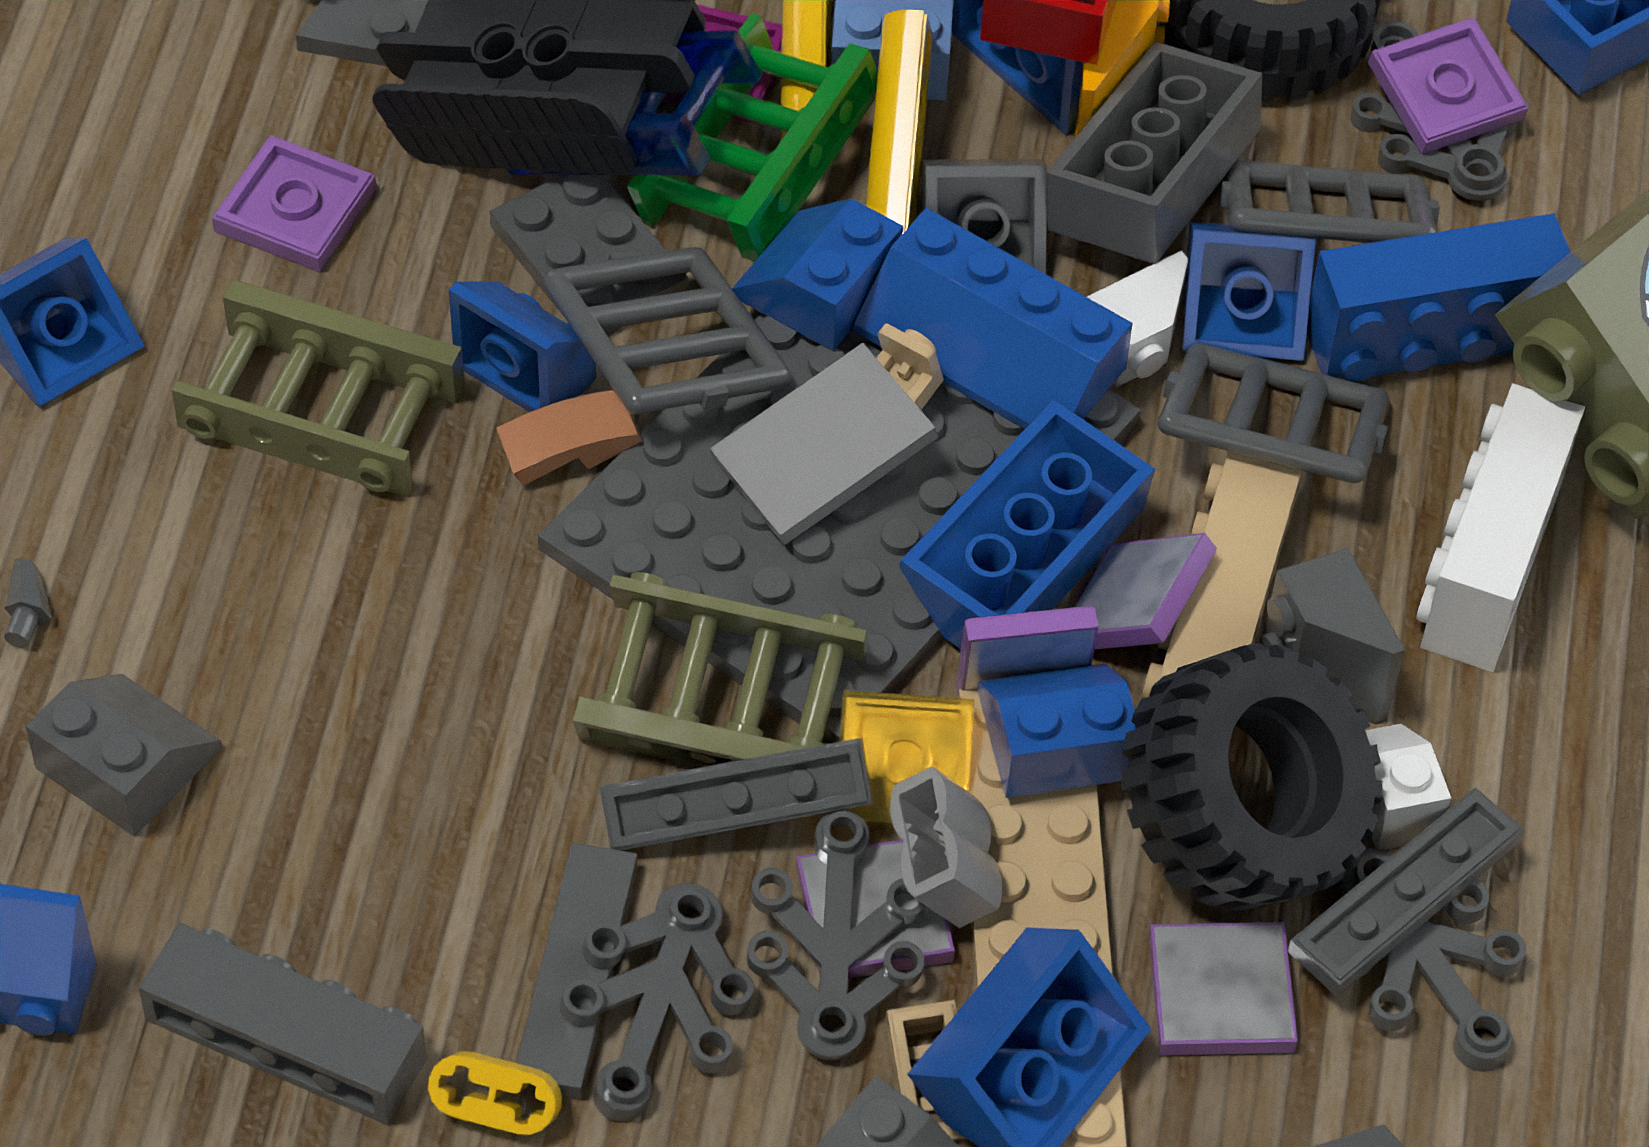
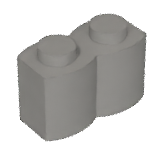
M933 766L894 785L890 800V814L895 831L904 841L900 867L903 882L909 893L959 928L999 909L1002 898V879L995 860L988 854L991 840V825L989 815L982 802Z

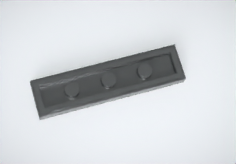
M862 738L599 786L610 849L626 850L874 804Z
M1475 787L1292 938L1288 952L1337 997L1521 842L1524 829Z
M573 842L571 843L516 1063L537 1068L550 1074L558 1083L562 1096L581 1099L602 1013L590 1025L575 1026L563 1018L560 1011V1002L564 988L573 980L588 979L597 984L610 979L613 967L608 969L593 967L585 960L582 947L587 930L595 923L611 922L618 927L623 925L637 869V853ZM601 938L592 942L594 947L602 952H611L616 949L614 944L608 939ZM578 995L570 999L572 1005L578 1009L586 1010L594 1006L592 1001L586 996ZM529 1083L525 1090L535 1091L536 1086Z

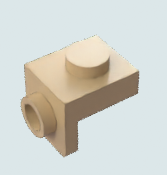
M885 323L878 332L882 351L877 356V360L919 409L922 410L944 380L936 348L928 338L915 330L907 329L905 332H902Z

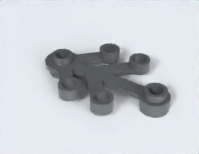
M1398 21L1383 23L1374 32L1370 55L1374 50L1419 35L1413 27L1406 23ZM1362 93L1354 99L1350 120L1356 129L1372 133L1380 130L1383 126H1388L1409 133L1392 103L1386 102L1382 96L1375 93ZM1368 110V111H1372V112H1374V113H1376V114L1370 115V114H1366V113H1364V112H1362V111ZM1517 122L1481 134L1477 145H1472L1469 139L1443 147L1447 153L1434 150L1421 154L1409 137L1402 134H1391L1381 141L1377 158L1378 164L1384 171L1391 174L1405 173L1411 167L1447 178L1451 188L1464 198L1475 201L1489 200L1498 196L1505 187L1507 169L1499 151L1503 141L1514 134ZM1389 152H1399L1404 156H1394Z
M848 810L829 812L821 818L816 827L814 850L819 860L827 865L823 928L793 897L792 881L784 871L777 868L761 870L754 877L751 888L753 905L759 911L771 914L821 967L820 989L818 991L787 961L788 944L780 934L773 931H763L752 937L747 950L748 967L754 974L768 978L800 1013L797 1022V1033L800 1042L808 1052L826 1060L842 1059L855 1052L864 1038L866 1029L864 1017L899 988H907L917 983L924 967V955L917 945L908 941L896 942L886 950L882 968L847 994L848 969L901 925L917 922L923 916L926 907L919 900H917L918 905L913 909H902L895 903L894 898L902 893L910 894L903 879H899L889 887L885 903L850 931L854 866L861 862L866 854L869 831L865 821L856 813ZM838 826L847 827L854 833V838L850 841L841 842L834 839L830 831ZM767 883H774L782 888L784 894L777 899H768L760 893L759 889ZM762 946H770L778 951L780 957L774 962L765 963L757 958L755 952ZM898 956H905L913 961L915 969L908 973H901L893 968L891 961ZM826 1015H835L843 1021L844 1027L838 1032H828L821 1027L819 1020Z
M1377 848L1365 849L1363 856L1355 867L1346 870L1340 880L1344 894L1346 895L1366 878L1365 873L1375 871L1393 854ZM1475 880L1440 909L1447 911L1448 915L1456 922L1462 924L1476 923L1485 914L1489 901L1488 890L1483 883ZM1462 895L1470 896L1477 901L1478 905L1473 907L1464 906L1456 897ZM1426 921L1391 950L1383 984L1376 989L1369 1007L1370 1020L1379 1029L1389 1032L1398 1031L1407 1024L1413 1006L1412 998L1408 992L1416 965L1458 1025L1453 1041L1454 1053L1458 1060L1464 1066L1475 1071L1486 1072L1498 1068L1505 1061L1511 1045V1029L1499 1014L1490 1010H1482L1445 955L1483 965L1491 973L1506 977L1517 973L1522 966L1526 954L1524 940L1520 935L1510 930L1495 931L1487 938ZM1498 947L1507 948L1515 957L1512 959L1500 958L1493 949ZM1371 968L1368 971H1366L1361 977L1368 974ZM1393 1002L1401 1008L1402 1012L1398 1014L1386 1013L1379 1004ZM1474 1030L1488 1031L1496 1038L1493 1040H1483L1475 1034Z
M680 883L669 887L659 897L655 913L618 927L611 922H598L592 925L586 932L582 952L585 960L593 967L599 969L614 967L619 963L624 953L662 940L664 942L657 960L597 984L588 979H576L568 983L564 988L560 1002V1011L563 1018L575 1026L590 1025L597 1020L600 1013L642 997L619 1060L605 1065L599 1072L593 1091L594 1104L598 1111L610 1120L617 1122L630 1121L637 1118L645 1110L651 1092V1080L645 1068L668 1006L690 1045L689 1058L695 1068L705 1073H716L721 1071L729 1061L733 1049L731 1036L723 1028L711 1024L682 969L691 949L712 985L710 992L712 1005L719 1012L726 1015H737L747 1009L753 995L754 984L746 972L732 967L721 947L716 933L722 922V908L717 897L701 885ZM678 908H692L698 911L701 916L695 919L686 918L680 914ZM601 938L608 939L614 944L616 949L611 952H602L596 949L592 942ZM724 985H735L742 991L743 996L737 999L729 998L722 993L721 987ZM578 995L586 996L592 1001L594 1006L586 1010L578 1009L572 1005L570 999ZM704 1042L715 1043L720 1047L722 1054L716 1057L707 1056L701 1051L699 1045ZM615 1078H626L632 1081L636 1088L630 1092H623L613 1085L612 1080Z

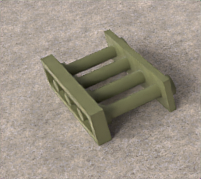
M232 279L223 296L228 335L233 336L205 389L180 381L175 382L171 391L177 426L202 439L215 438L359 482L362 486L375 492L388 491L408 497L413 488L409 451L402 448L428 398L436 397L456 403L465 385L462 347ZM264 345L290 353L262 406L229 396L256 346ZM319 362L347 370L320 424L287 414L313 363ZM370 380H380L405 388L378 441L344 431Z
M634 572L630 578L612 575L609 587L614 605L618 608L627 609L628 613L606 693L599 694L597 700L579 696L573 718L579 740L700 767L825 745L822 743L843 657L866 662L869 650L867 630L857 628L858 624L854 620L837 614H822L819 619L668 587L669 583L665 579L649 573ZM654 616L691 623L669 708H663L661 714L636 709V703L631 700ZM717 629L754 637L733 722L725 723L724 728L699 723L700 718L695 715ZM780 643L818 651L797 735L789 737L788 742L763 737V731L758 729Z

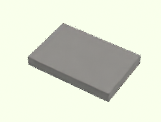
M861 343L711 447L710 451L716 463L783 545H786L936 440L938 435L931 421L865 344Z

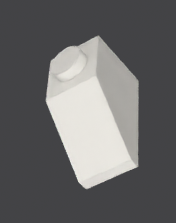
M1182 251L1087 296V298L1133 323L1127 366L1114 382L1116 387L1136 377H1148L1157 372L1163 364L1167 363L1182 300L1188 258Z
M1396 724L1365 730L1370 746L1377 744L1381 761L1379 765L1374 766L1376 780L1382 781V799L1379 804L1373 805L1372 813L1379 817L1372 839L1375 848L1382 850L1405 846L1444 814L1451 802L1449 790L1431 743L1404 725Z

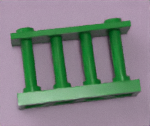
M751 13L740 30L728 40L725 51L647 160L634 172L632 181L627 187L643 223L654 227L670 203L727 221L741 257L755 262L796 215L875 101L878 72L870 49L849 43L837 62L830 67H825L774 51L762 17ZM763 72L817 89L807 105L799 111L747 95ZM732 115L787 132L775 151L770 152L768 155L717 138ZM701 159L756 176L744 195L737 199L686 182Z

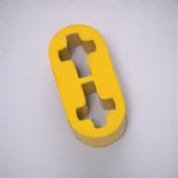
M460 1051L449 1055L434 1066L429 1076L428 1092L432 1102L441 1112L451 1117L515 1134L531 1135L543 1130L557 1118L562 1108L560 1087L550 1074L537 1068L476 1052ZM464 1066L469 1069V1080L475 1084L490 1087L489 1093L487 1095L472 1092L460 1102L455 1099L456 1088L446 1084V1076H452L460 1072ZM530 1083L536 1086L535 1098L545 1102V1110H537L530 1115L529 1119L521 1117L522 1105L502 1099L501 1095L502 1091L520 1093Z

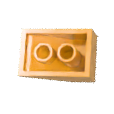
M1170 0L1116 1L1098 64L1093 65L1083 62L1075 138L1155 42L1164 44L1165 27L1156 26V22H1168Z

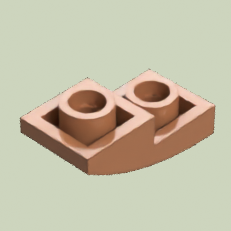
M614 390L559 401L524 414L496 428L512 472L523 486L576 458H579L589 470L621 453L623 450H627L643 441L632 413L625 408Z

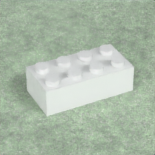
M1513 383L1503 407L1491 404L1480 436V440L1483 441L1478 452L1474 451L1462 483L1464 489L1460 499H1455L1444 530L1445 539L1442 547H1437L1425 580L1427 586L1416 615V620L1426 623L1420 648L1494 672L1562 486L1585 406L1566 400L1551 401L1538 395L1532 389Z

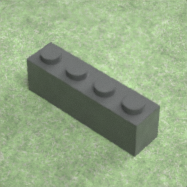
M179 922L138 987L146 1021L387 1126L427 1059L423 1026L419 1025L407 1012L393 1006H385L381 1009L358 999L349 988L336 981L324 980L321 983L297 973L292 965L275 955L264 954L260 957L237 947L229 937L214 929L206 928L199 931Z

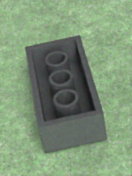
M1155 42L1047 171V230L1156 264L1259 133L1261 126L1262 73Z

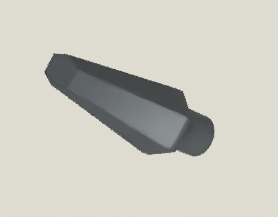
M19 558L14 561L7 602L4 607L12 617L4 639L11 645L21 648L29 645L36 626H41L51 620L52 615L37 566L32 561Z

